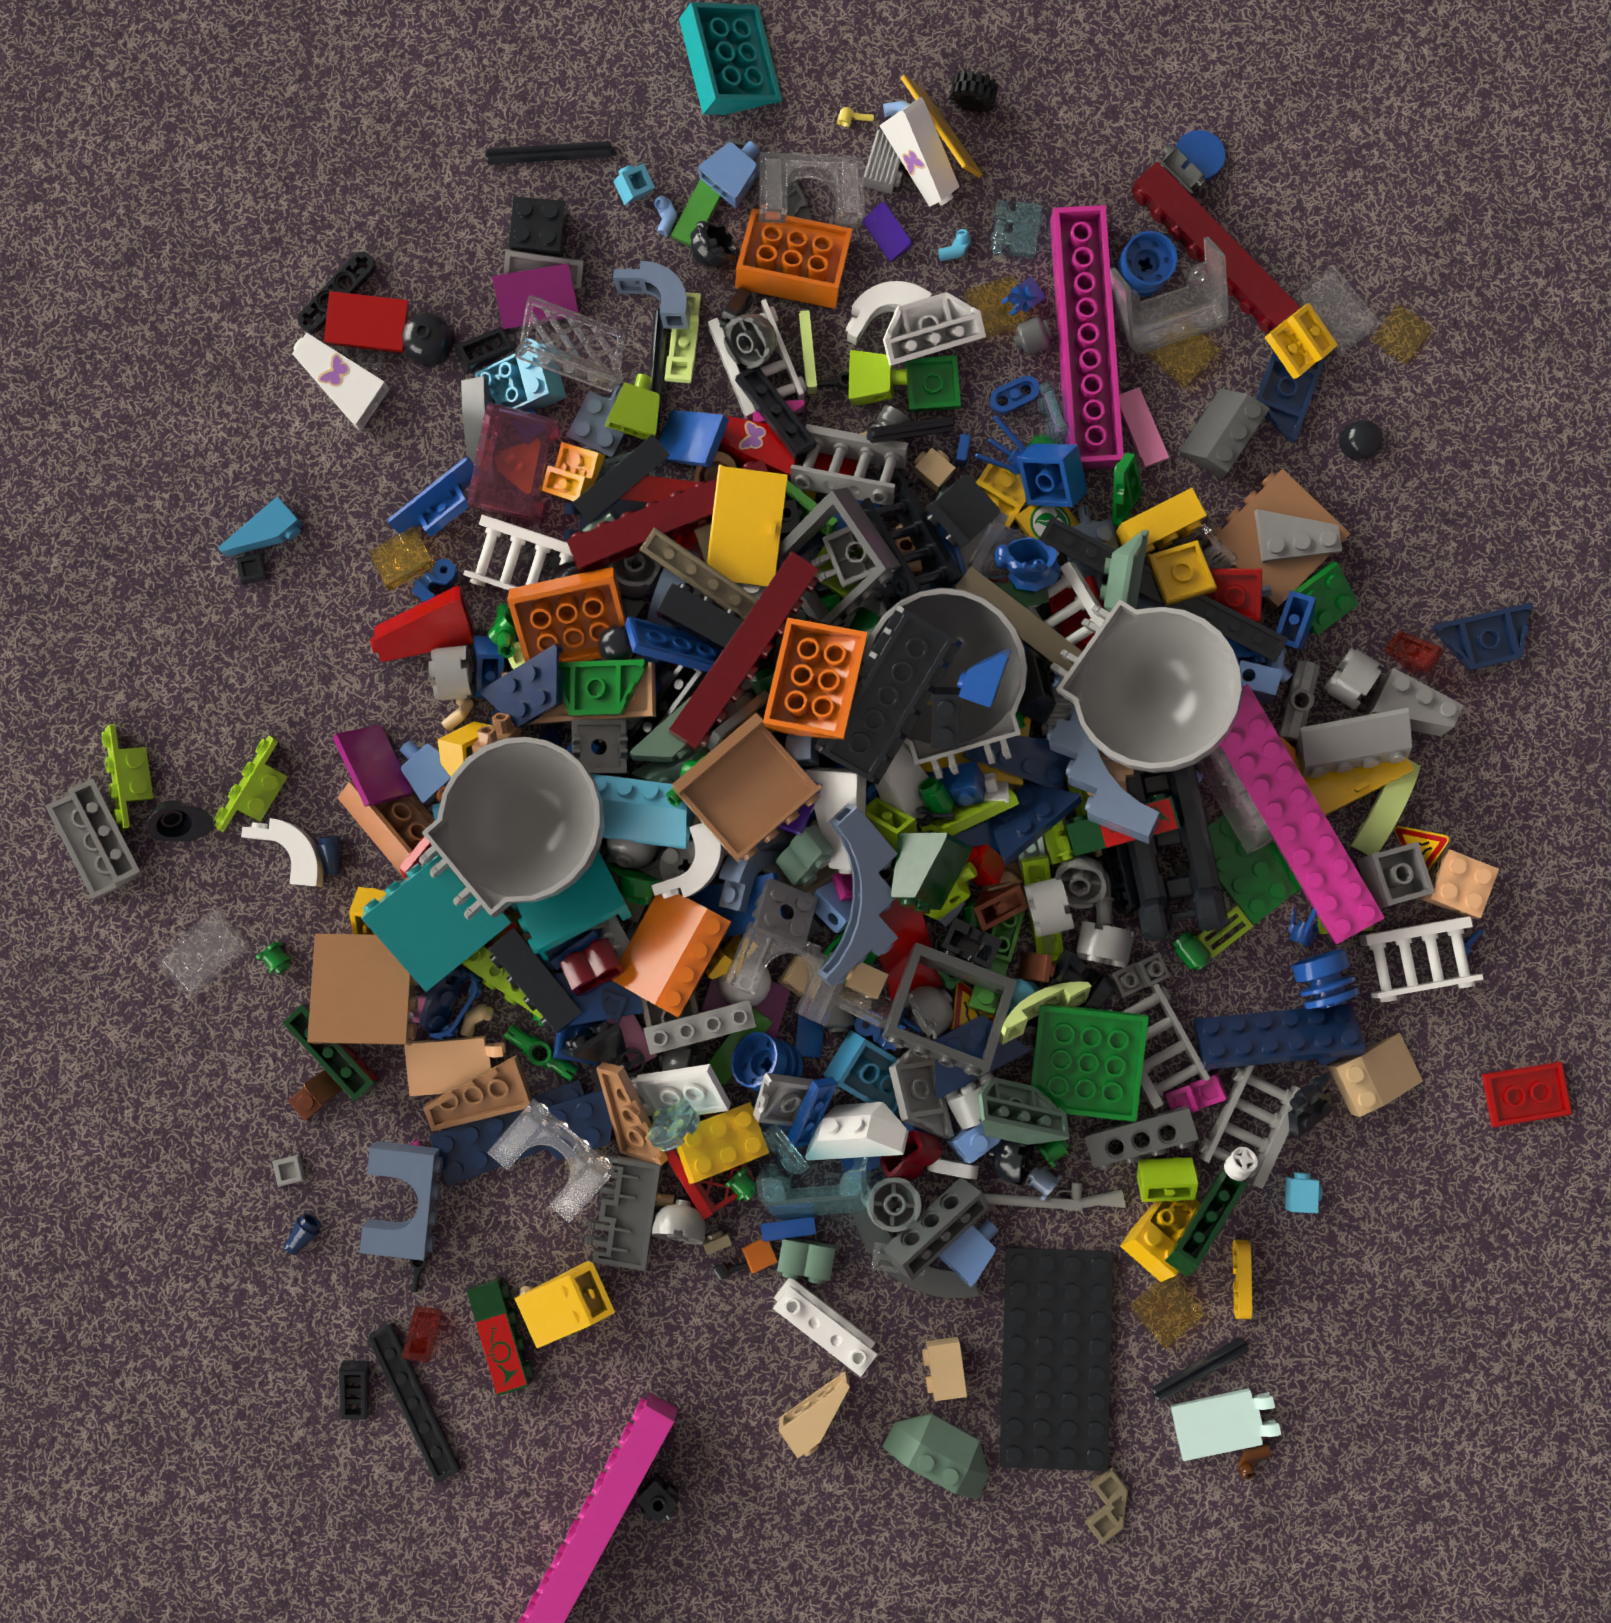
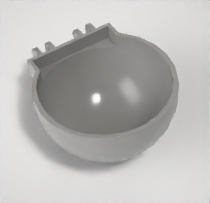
M936 588L920 591L900 600L882 616L871 632L864 651L863 663L898 604L963 642L937 687H957L962 671L967 673V670L972 665L1005 649L1011 650L995 701L990 708L961 698L958 749L931 748L932 705L926 704L904 743L910 746L915 766L931 761L938 780L943 778L942 767L938 759L947 756L950 771L955 775L959 773L954 754L984 746L988 762L992 764L995 763V754L991 749L990 743L997 741L1001 743V750L1005 759L1012 758L1007 738L1021 734L1015 713L1025 691L1027 676L1025 649L1014 624L1000 608L986 598L963 589ZM933 694L928 701L929 703H933Z
M1119 599L1111 612H1108L1095 604L1091 610L1096 616L1104 619V622L1101 626H1098L1086 618L1082 621L1081 624L1095 634L1079 657L1065 649L1059 654L1065 661L1073 664L1069 672L1055 663L1050 667L1053 672L1064 678L1056 690L1061 696L1074 703L1080 724L1091 742L1111 760L1130 769L1151 773L1176 771L1194 765L1213 753L1228 737L1236 722L1243 696L1241 669L1233 648L1222 633L1204 618L1185 610L1167 607L1137 610Z
M530 737L505 738L485 745L467 757L452 774L442 795L438 818L422 832L432 846L420 856L419 861L424 865L440 854L443 859L432 867L430 875L433 878L437 877L449 867L455 872L466 888L453 899V903L456 906L462 905L473 895L477 899L464 912V916L467 919L474 917L483 908L490 916L498 917L512 903L538 902L558 895L575 884L591 867L600 849L605 825L604 805L598 786L587 768L569 751L549 741Z

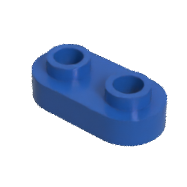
M1022 376L996 388L990 397L991 409L997 414L1005 415L1032 403L1039 394L1040 386L1038 381L1032 376ZM1027 387L1030 390V394L1024 395L1021 389ZM998 399H1006L1007 404L1004 406L1000 405Z

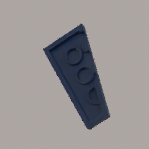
M1024 736L1007 738L1012 757L1010 759H1005L1003 756L1000 741L990 743L991 749L995 754V763L992 764L988 762L984 746L963 751L962 757L976 761L1032 784L1062 790L1066 778V769L1072 759L1050 750L1049 740Z

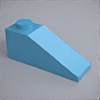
M276 497L222 543L218 549L230 557L279 544L287 539L292 540L297 537L301 532L300 528L304 524L280 498Z

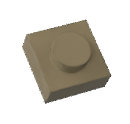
M718 1230L707 1235L708 1240L704 1241L703 1246L706 1254L709 1255L731 1246L733 1240L729 1231L723 1233L722 1230Z

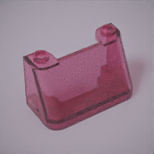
M488 403L484 413L469 489L468 506L479 511L538 523V518H542L545 511V503L541 502L539 494L549 445H552L554 440L558 441L561 427L558 425V420L499 404Z

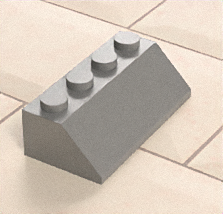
M1408 708L1301 727L1295 750L1302 777L1318 778L1333 771L1345 773L1355 767L1372 768L1382 762L1399 763L1409 757L1412 749Z

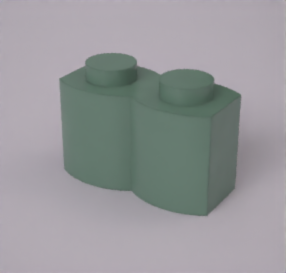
M814 825L805 828L802 836L796 835L791 841L790 846L777 858L776 863L794 887L800 885L808 886L816 880V874L819 869L826 867L831 862L830 857L835 849L818 827Z
M796 1237L783 1239L777 1271L782 1272V1276L785 1278L798 1279V1275L809 1277V1282L824 1284L825 1280L830 1281L836 1245Z

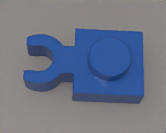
M1031 276L1015 286L1011 293L1002 300V304L1010 302L1014 309L1009 314L1014 316L1020 310H1023L1025 313L1042 302L1046 297Z

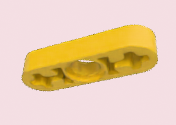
M1233 1240V1274H1236V1281H1233L1234 1315L1236 1319H1251V1246L1249 1240Z

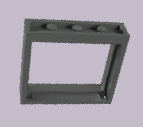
M848 487L832 490L779 544L776 569L779 570L791 551L796 554L839 512L876 568L831 612L825 607L814 589L811 593L806 591L802 596L801 600L804 601L802 607L808 616L837 627L845 624L843 620L847 616L857 613L861 609L860 604L864 600L867 601L878 593L877 588L881 584L884 585L891 581L893 573L901 566Z
M916 942L910 949L881 1038L894 1044L893 1047L903 1048L904 1046L912 1049L913 1053L917 1056L936 1058L943 1066H957L964 1069V1073L968 1075L983 1076L990 1071L1017 980ZM918 963L1002 995L982 1059L897 1028Z

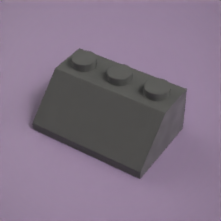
M1220 388L1178 452L1222 480L1270 408L1249 394Z

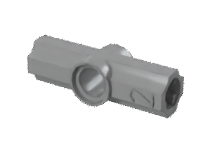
M1299 660L1296 662L1289 694L1285 699V710L1278 735L1287 741L1297 742L1300 728L1306 727L1310 708L1314 704L1313 694L1320 666L1316 663ZM1295 695L1302 697L1304 700L1303 708L1295 704Z

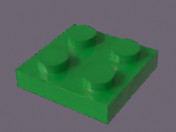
M957 355L915 358L905 361V369H908L909 374L907 385L909 412L960 409Z
M1333 561L1294 590L1295 592L1317 598L1311 628L1313 634L1316 635L1322 633L1359 605L1339 564Z

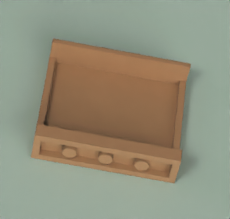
M1284 469L1277 475L1271 472L1261 482L1264 488L1259 493L1253 490L1243 500L1246 506L1241 511L1235 508L1225 519L1228 524L1223 529L1218 526L1207 537L1210 542L1205 546L1207 549L1212 547L1233 568H1263L1262 587L1271 585L1272 596L1264 597L1267 600L1265 605L1271 611L1278 608L1288 598L1290 590L1294 591L1330 554L1262 563L1254 515L1256 509L1339 525L1341 543L1350 535Z
M757 713L751 716L672 784V789L737 863L742 859L746 862L758 852L756 847L763 840L769 843L779 834L777 828L784 822L789 825L799 817L800 814L797 811L806 804L809 808L821 797L818 792L822 788L820 784L818 786L766 729L762 718Z
M315 934L308 1043L411 1046L412 1040H415L417 1028L416 1024L413 1023V1012H417L418 997L414 996L415 985L419 984L376 935Z

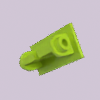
M1065 817L1043 835L1052 865L1073 859L1074 856Z

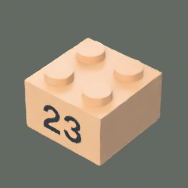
M1443 850L1435 861L1430 874L1435 893L1423 896L1421 900L1464 917L1471 916V919H1479L1482 917L1499 869L1453 850Z

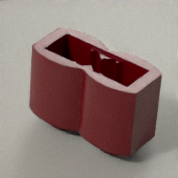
M608 938L592 941L584 951L571 952L560 963L568 983L576 996L586 994L597 988L600 984L613 980L625 972Z
M913 1130L908 1133L904 1155L882 1156L879 1162L886 1177H898L910 1182L916 1179L926 1166L934 1164L942 1155L943 1149L936 1135Z

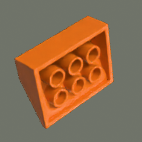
M752 208L736 267L735 288L738 289L740 287L750 292L836 309L853 229Z
M614 566L509 589L507 601L525 662L554 644H561L563 647V653H559V662H580L602 658L598 649V640L601 633L614 624L625 626L626 623Z
M787 618L763 720L767 730L795 736L844 739L868 632Z
M662 894L654 897L620 959L625 972L612 981L680 1018L732 922L686 897L683 898L680 894L665 899Z

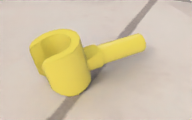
M844 107L840 110L837 124L849 127L852 120L873 121L874 115L854 113L851 108Z

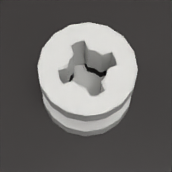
M1238 1147L1225 1161L1224 1169L1230 1178L1236 1181H1243L1257 1167L1258 1160L1255 1153L1250 1149Z

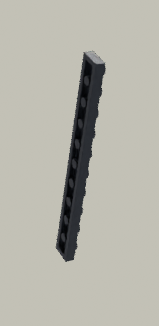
M1053 517L1050 518L1039 539L1047 546H1052L1057 551L1104 574L1106 558H1112V553L1116 551V549ZM1143 564L1139 593L1165 606L1150 567ZM1205 595L1166 606L1168 608L1185 610L1204 618L1218 629L1224 637L1273 662L1277 661L1289 639Z

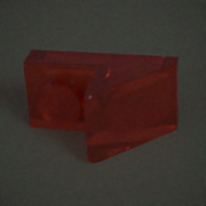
M1400 630L1383 650L1413 675L1418 669L1428 673L1444 653L1440 646Z
M415 1306L402 1359L430 1362L437 1351L436 1338L443 1315L442 1310Z

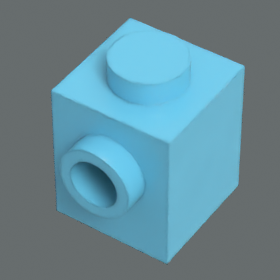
M644 163L636 167L628 165L618 171L620 175L613 181L624 205L647 196L655 188Z
M1294 1172V1177L1286 1176L1285 1209L1290 1212L1318 1213V1203L1322 1200L1323 1196L1319 1180L1310 1178L1311 1174L1305 1172Z

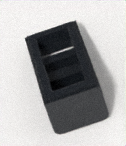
M502 327L455 345V355L466 375L514 350ZM495 337H498L502 345L501 348H498L493 339ZM488 342L493 351L488 352L484 343ZM479 347L483 355L478 356L475 348ZM470 352L473 359L469 360L466 353Z
M342 1361L339 1368L340 1419L368 1418L369 1361ZM348 1382L361 1383V1386H347ZM347 1394H361V1398L347 1397ZM347 1404H361V1409H347Z

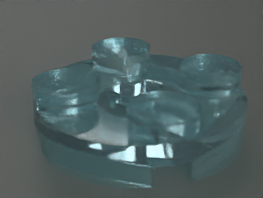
M682 1100L667 1109L660 1108L652 1116L654 1121L648 1130L647 1138L660 1151L675 1149L685 1142L683 1137L688 1132L691 1135L695 1132L700 1120L699 1115L687 1100Z

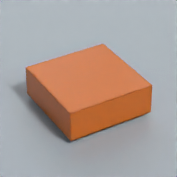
M762 1238L741 1248L751 1273H756L777 1262L770 1242H764Z

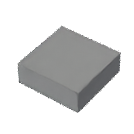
M300 1154L272 1161L278 1187L306 1180Z

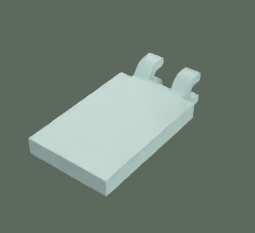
M1247 1388L1170 1405L1183 1461L1263 1445L1262 1436L1273 1437L1281 1435L1280 1426L1276 1423L1275 1419L1263 1422L1261 1420L1259 1409L1275 1408L1273 1397L1270 1396L1269 1392L1252 1396L1250 1389Z

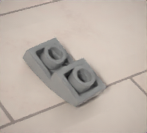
M1159 952L1130 964L1127 968L1116 970L1108 974V977L1115 981L1114 991L1117 998L1120 999L1169 978L1170 974Z

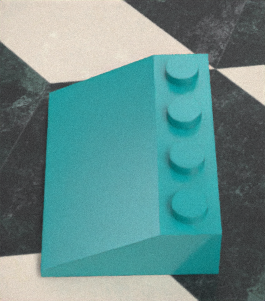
M691 2L679 18L702 114L727 115L781 102L782 96L759 6Z

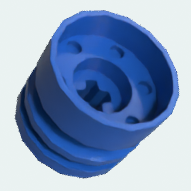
M1152 230L1140 232L1131 238L1116 259L1114 268L1116 282L1124 292L1130 296L1141 298L1151 296L1161 289L1175 271L1178 261L1177 251L1171 239L1163 233ZM1141 264L1145 265V272L1140 270Z
M1346 949L1326 952L1290 965L1296 982L1309 981L1310 986L1300 991L1301 996H1314L1303 1002L1305 1009L1328 1008L1339 1005L1360 993L1358 986L1345 987V985L1356 980L1355 976H1341L1340 973L1351 966Z
M753 1032L744 1036L736 1045L732 1054L731 1068L732 1074L739 1084L760 1092L763 1077L766 1073L801 1078L803 1061L800 1052L795 1046L766 1033Z

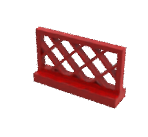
M709 1113L710 1117L716 1115L715 1113ZM705 1114L704 1120L708 1118V1114ZM681 1117V1118H680V1119H684L683 1128L686 1127V1125H687V1120L693 1121V1122L702 1121V1120H698V1119H694V1118H690V1117ZM670 1119L652 1123L668 1157L669 1164L703 1220L738 1198L735 1192L728 1196L729 1189L732 1190L730 1186L727 1188L725 1184L712 1182L713 1176L709 1177V1181L701 1180L689 1184L672 1135L664 1124ZM744 1163V1164H741V1165H740L741 1168H742L743 1166H745V1167L747 1168V1171H746L747 1174H748V1175L753 1179V1181L755 1182L756 1180H755V1178L753 1177V1175H752V1173L750 1172V1170L748 1169L747 1165H746L745 1163ZM731 1168L729 1179L733 1176L734 1170L739 1171L741 1168ZM701 1183L708 1184L706 1191ZM711 1185L726 1188L724 1199L715 1205L709 1198Z

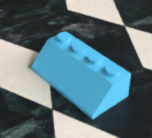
M591 774L598 786L604 805L605 828L602 838L623 839L637 843L687 849L691 834L689 827L693 826L695 814L684 801L678 807H674L668 802L665 794L672 789V784Z

